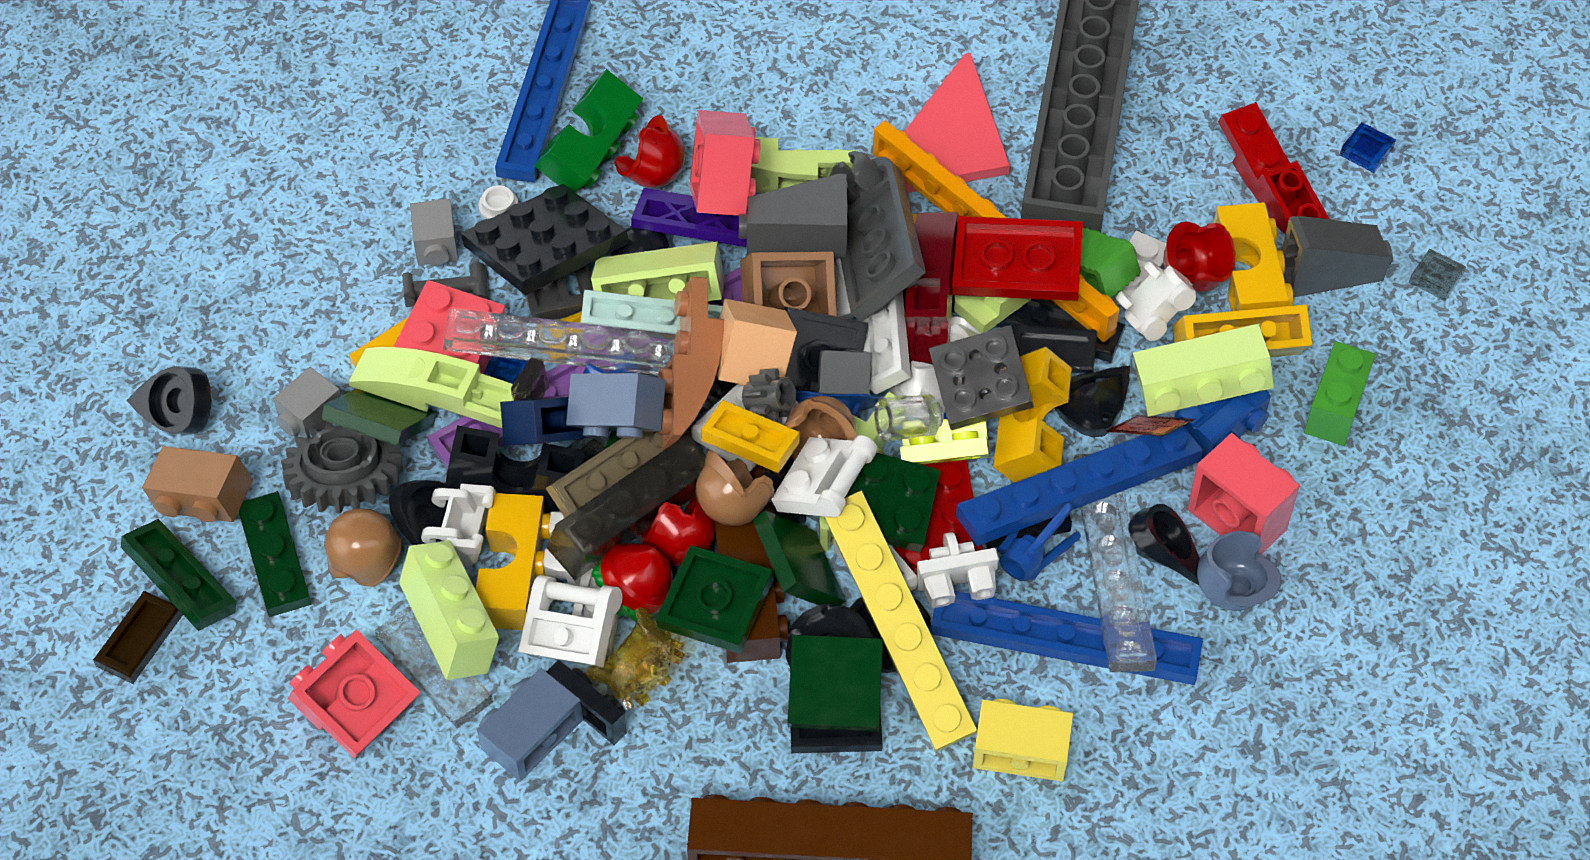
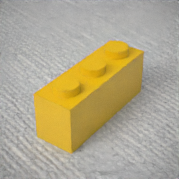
M1307 304L1185 315L1172 325L1174 343L1259 324L1270 358L1299 355L1313 346Z

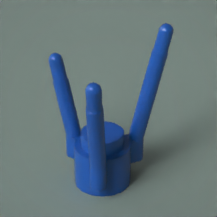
M1065 504L1037 538L1024 535L1022 538L1016 539L1019 531L1006 535V538L997 548L998 552L1003 554L1000 558V564L1004 571L1019 581L1035 580L1042 569L1081 538L1079 532H1074L1043 556L1045 551L1043 545L1072 511V504Z

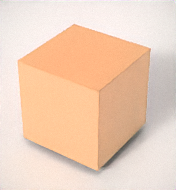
M725 299L720 319H724V331L720 362L716 372L718 380L744 386L749 382V375L759 374L760 369L778 368L779 377H785L797 334L786 310Z

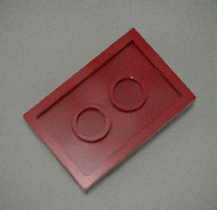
M958 216L952 295L1078 301L1083 221Z
M967 460L920 464L940 470L924 546L920 553L893 546V549L916 575L917 562L930 559L929 549L943 547L944 533L953 532L958 544L973 542L955 516L957 504L974 498ZM973 542L975 551L983 550L982 545L976 546Z

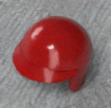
M657 115L648 122L646 128H642L638 135L640 141L636 160L634 161L628 156H618L614 161L616 170L621 176L627 177L636 184L649 189L662 188L673 182L682 171L686 160L685 146L681 137L670 127L663 116Z
M1189 221L1180 222L1168 234L1163 256L1164 268L1166 269L1170 265L1188 278L1193 284L1192 287L1196 293L1211 291L1228 279L1234 270L1236 252L1233 239L1226 228L1219 223H1209L1206 226L1200 227Z
M695 493L684 511L676 504L665 502L659 507L656 517L650 515L645 519L640 542L656 548L669 561L671 566H680L690 545L709 551L715 536V521L705 514Z

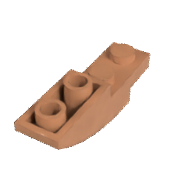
M691 276L683 290L678 291L675 297L674 314L675 316H680V330H677L675 335L674 354L666 366L659 369L657 378L666 380L661 432H657L662 434V450H671L694 421L707 399L719 366L723 343L724 319L708 318V278Z

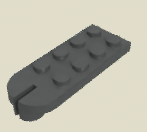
M852 151L848 153L850 162L853 163L852 168L843 161L840 163L836 162L829 176L847 174L846 258H840L850 312L863 322L873 313L883 310L888 302L905 288L914 286L926 271L902 171L886 157H877L871 160L865 153Z

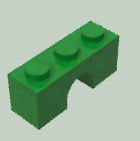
M606 69L588 86L572 110L586 123L590 136L580 133L568 124L552 138L534 167L558 186L564 184L573 192H576L582 186L589 189L602 173V170L598 167L602 159L605 161L609 160L619 148L621 142L616 138L620 132L627 133L639 118V114L635 110L643 98Z

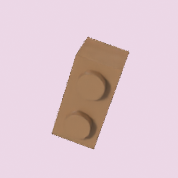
M162 446L142 489L153 503L154 509L167 517L182 515L196 517L205 522H214L215 520L234 522L253 479L237 455Z

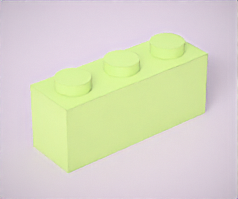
M717 241L602 257L595 262L591 281L594 291L675 300L677 292L683 290L691 276L708 278V301L722 299L725 276Z
M1259 324L1133 352L1137 380L1148 417L1274 388L1271 359Z
M448 540L409 546L399 584L445 679L452 680L487 674L499 635L452 542Z

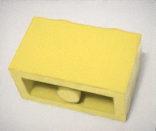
M1008 699L982 700L973 768L1063 782L1067 765L1073 713L1063 712L1061 709L1049 705L1038 708L1017 705Z

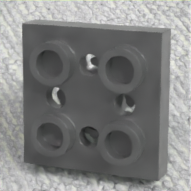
M1011 325L929 348L951 430L1034 407ZM974 353H979L981 355L980 359L978 356H974L971 360L970 356ZM1001 366H1005L1007 368L1006 372L1004 369H1000V374H998L996 371V369H998ZM957 378H958V380H959V381L957 382V385H958V386H956V385L954 384V382H955V380H956Z

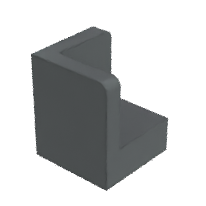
M845 349V351L822 350L819 356L818 382L811 381L810 390L825 394L869 395L872 353Z

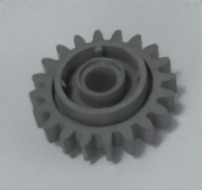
M329 422L325 424V429L320 432L314 428L309 429L310 439L296 437L297 448H286L287 458L281 460L285 488L290 490L291 498L293 500L301 498L305 508L317 502L319 512L325 511L328 506H335L336 513H341L344 506H351L353 509L360 508V503L365 500L374 505L376 504L375 493L389 495V484H399L398 473L403 472L400 445L396 446L341 426L334 427Z

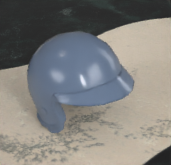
M1233 531L1221 535L1210 543L1208 549L1200 558L1197 567L1198 582L1206 598L1214 605L1225 610L1242 611L1268 601L1280 590L1281 574L1279 569L1273 562L1258 553L1262 543L1260 541L1261 538L1254 532Z

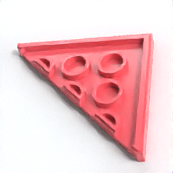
M965 53L904 132L913 143L923 151L931 153L938 160L939 164L953 175L961 177L965 182L1008 175L1010 165L971 53ZM904 180L907 193L917 191Z

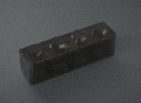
M687 434L556 523L547 546L548 551L574 580H577L594 568L603 555L614 545L619 543L628 544L650 529L658 514L659 507L665 502L681 507L690 501L696 493V482L704 467L706 454Z

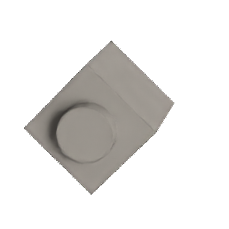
M443 199L410 203L413 243L418 265L430 264L437 266L446 262L458 261L451 200Z
M311 366L308 367L273 397L278 413L276 417L278 425L285 433L292 437L297 434L300 437L310 439L309 429L314 428L319 432L325 429L327 421L321 418L323 406L325 403L340 397V389Z

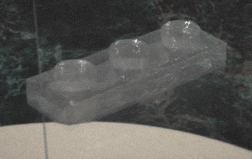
M410 605L375 629L377 640L457 729L493 703L491 693L475 676L452 680L445 679Z

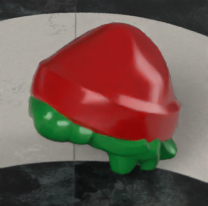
M619 543L614 545L597 562L591 573L598 587L601 588L607 585L621 589L622 604L616 615L621 617L626 615L634 622L642 620L649 623L653 620V617L659 613L674 581L669 561L653 546L637 543Z

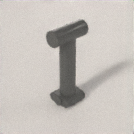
M476 262L469 266L470 276L430 280L466 293L472 292V295L490 300L486 268L483 263ZM406 272L402 274L405 306L413 307L415 305V298L420 296L427 280L413 281L412 274Z

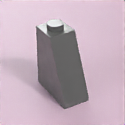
M835 174L748 197L747 214H739V239H747V256L758 252H833L834 257L846 258L848 226L847 174Z
M1304 216L1289 218L1282 246L1285 259L1283 277L1285 283H1290L1292 286L1293 298L1384 281L1388 265L1392 263L1393 254L1390 243L1387 240H1383L1377 225Z

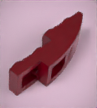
M917 212L915 228L926 273L921 276L914 286L906 288L904 317L907 322L906 331L910 363L917 361L933 365L929 348L950 342L952 279L958 212Z

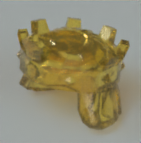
M642 607L636 610L637 621L630 635L627 636L613 654L605 659L604 667L589 666L585 671L588 678L609 686V689L614 692V698L620 699L628 711L634 708L632 702L634 699L641 707L646 705L651 700L647 694L648 692L652 691L659 684L665 687L672 678L668 675L670 662L680 664L685 657V654L678 650H682L685 644L671 638L670 632L658 629L646 608Z

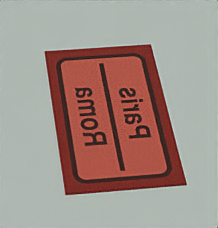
M1136 415L1105 432L1164 436L1195 419Z

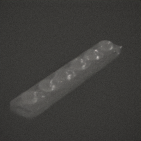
M449 308L443 338V350L583 367L590 363L600 369L658 375L659 369L664 368L674 354L676 334Z
M1075 454L1074 460L1090 454ZM1121 491L1080 507L1109 672L1155 671L1157 663L1155 646L1135 543L1128 531L1130 517L1125 491Z

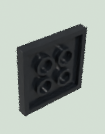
M564 184L550 187L542 194L526 202L517 203L511 206L509 210L493 218L481 220L474 227L461 232L464 247L524 295L538 290L629 244L626 229Z

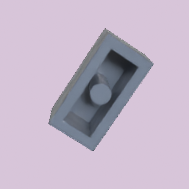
M640 373L571 374L566 425L583 429L584 437L608 439L609 431H617V437L628 439H643V432H661L666 380Z
M540 668L531 678L522 679L513 689L511 697L499 709H491L482 718L477 729L481 750L521 782L583 721L581 701Z

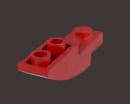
M1257 102L1221 115L1218 123L1236 154L1232 161L1234 167L1259 203L1265 202L1269 218L1275 219L1276 226L1284 234H1286L1290 217L1304 216L1329 219L1298 161L1289 162Z

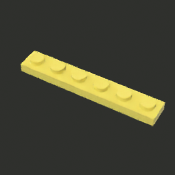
M862 491L844 498L846 505L838 517H823L871 618L883 639V643L935 752L977 734L973 720Z

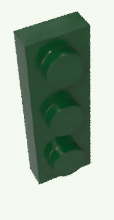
M276 491L243 501L239 510V516L268 616L273 617L312 605L279 492Z
M159 519L121 536V549L198 631L235 613L236 600Z

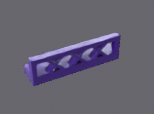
M643 188L631 218V228L747 247V239H739V216L697 213L691 195Z

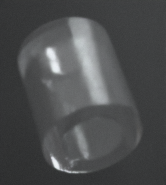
M919 394L880 398L875 406L874 417L879 437L883 441L911 439L919 436H935L939 427L943 424L944 414L941 404L936 402L933 395Z

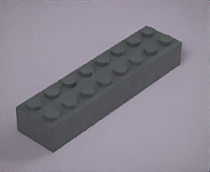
M1060 0L1020 219L1083 221L1084 229L1088 227L1089 230L1095 229L1101 233L1139 0Z

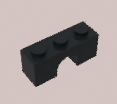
M457 425L445 488L460 489L461 484L486 485L494 487L496 493L544 496L546 512L560 511L546 490V487L583 464L586 451L543 443L541 453L537 458L531 461H515L506 457L500 451L498 446L499 433Z

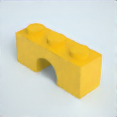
M1265 202L1217 206L1213 223L1223 225L1230 233L1236 252L1235 261L1242 262L1251 268L1248 270L1232 271L1227 292L1230 310L1240 311L1293 306L1292 286L1290 283H1285L1283 277L1285 272L1284 254L1282 250H1277L1275 245L1277 239L1276 222L1274 218L1268 217Z
M1047 347L1020 356L1034 407L1001 416L998 420L993 468L1013 483L1061 466L1064 437L1042 420L1053 408L1068 403L1072 368Z
M495 493L492 507L489 508L485 529L489 550L491 552L509 553L515 557L511 563L502 568H479L475 590L495 629L523 630L534 580L539 575H545L543 566L545 551H542L544 539H550L549 522L551 513H546L544 496Z

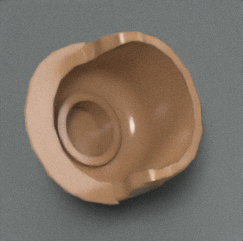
M813 396L798 403L788 415L784 425L799 431V444L791 454V458L794 461L809 437L853 441L857 436L856 422L852 412L844 403L829 396Z
M709 450L706 454L704 467L696 482V496L701 508L710 519L726 526H742L752 522L774 497L773 481L765 475L753 479L747 470L746 463L739 458L726 463L717 453Z
M356 508L343 512L332 521L325 534L324 547L327 554L328 571L335 578L350 577L359 585L376 587L377 584L381 583L390 574L398 560L402 545L399 532L394 529L388 518L372 509Z

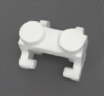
M1149 261L1144 266L1150 274L1130 296L1120 291L1115 298L1127 309L1124 312V317L1138 332L1143 334L1147 340L1156 341L1166 333L1167 323L1178 311L1187 310L1194 304L1196 291L1192 287L1193 284L1190 280L1169 265L1163 270L1154 262Z
M461 484L460 489H435L432 495V502L442 508L445 507L447 500L448 504L442 527L424 528L421 536L424 543L436 542V539L442 541L450 540L464 567L475 564L479 558L484 540L481 534L483 526L487 523L488 508L492 507L496 493L494 487Z

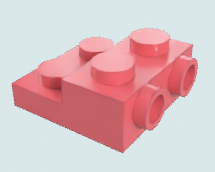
M357 629L347 639L342 634L338 635L322 651L326 659L315 669L309 664L305 666L290 681L289 684L294 689L288 697V700L319 730L324 728L354 759L421 693Z

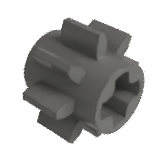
M778 368L760 369L759 374L749 375V382L744 385L742 390V402L745 409L775 422L779 421V417H788L789 410L794 407L796 402V390L789 377H779Z

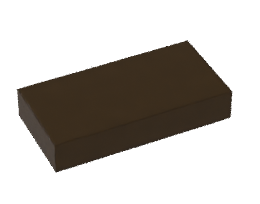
M143 591L93 659L96 667L134 684L183 614L174 604Z

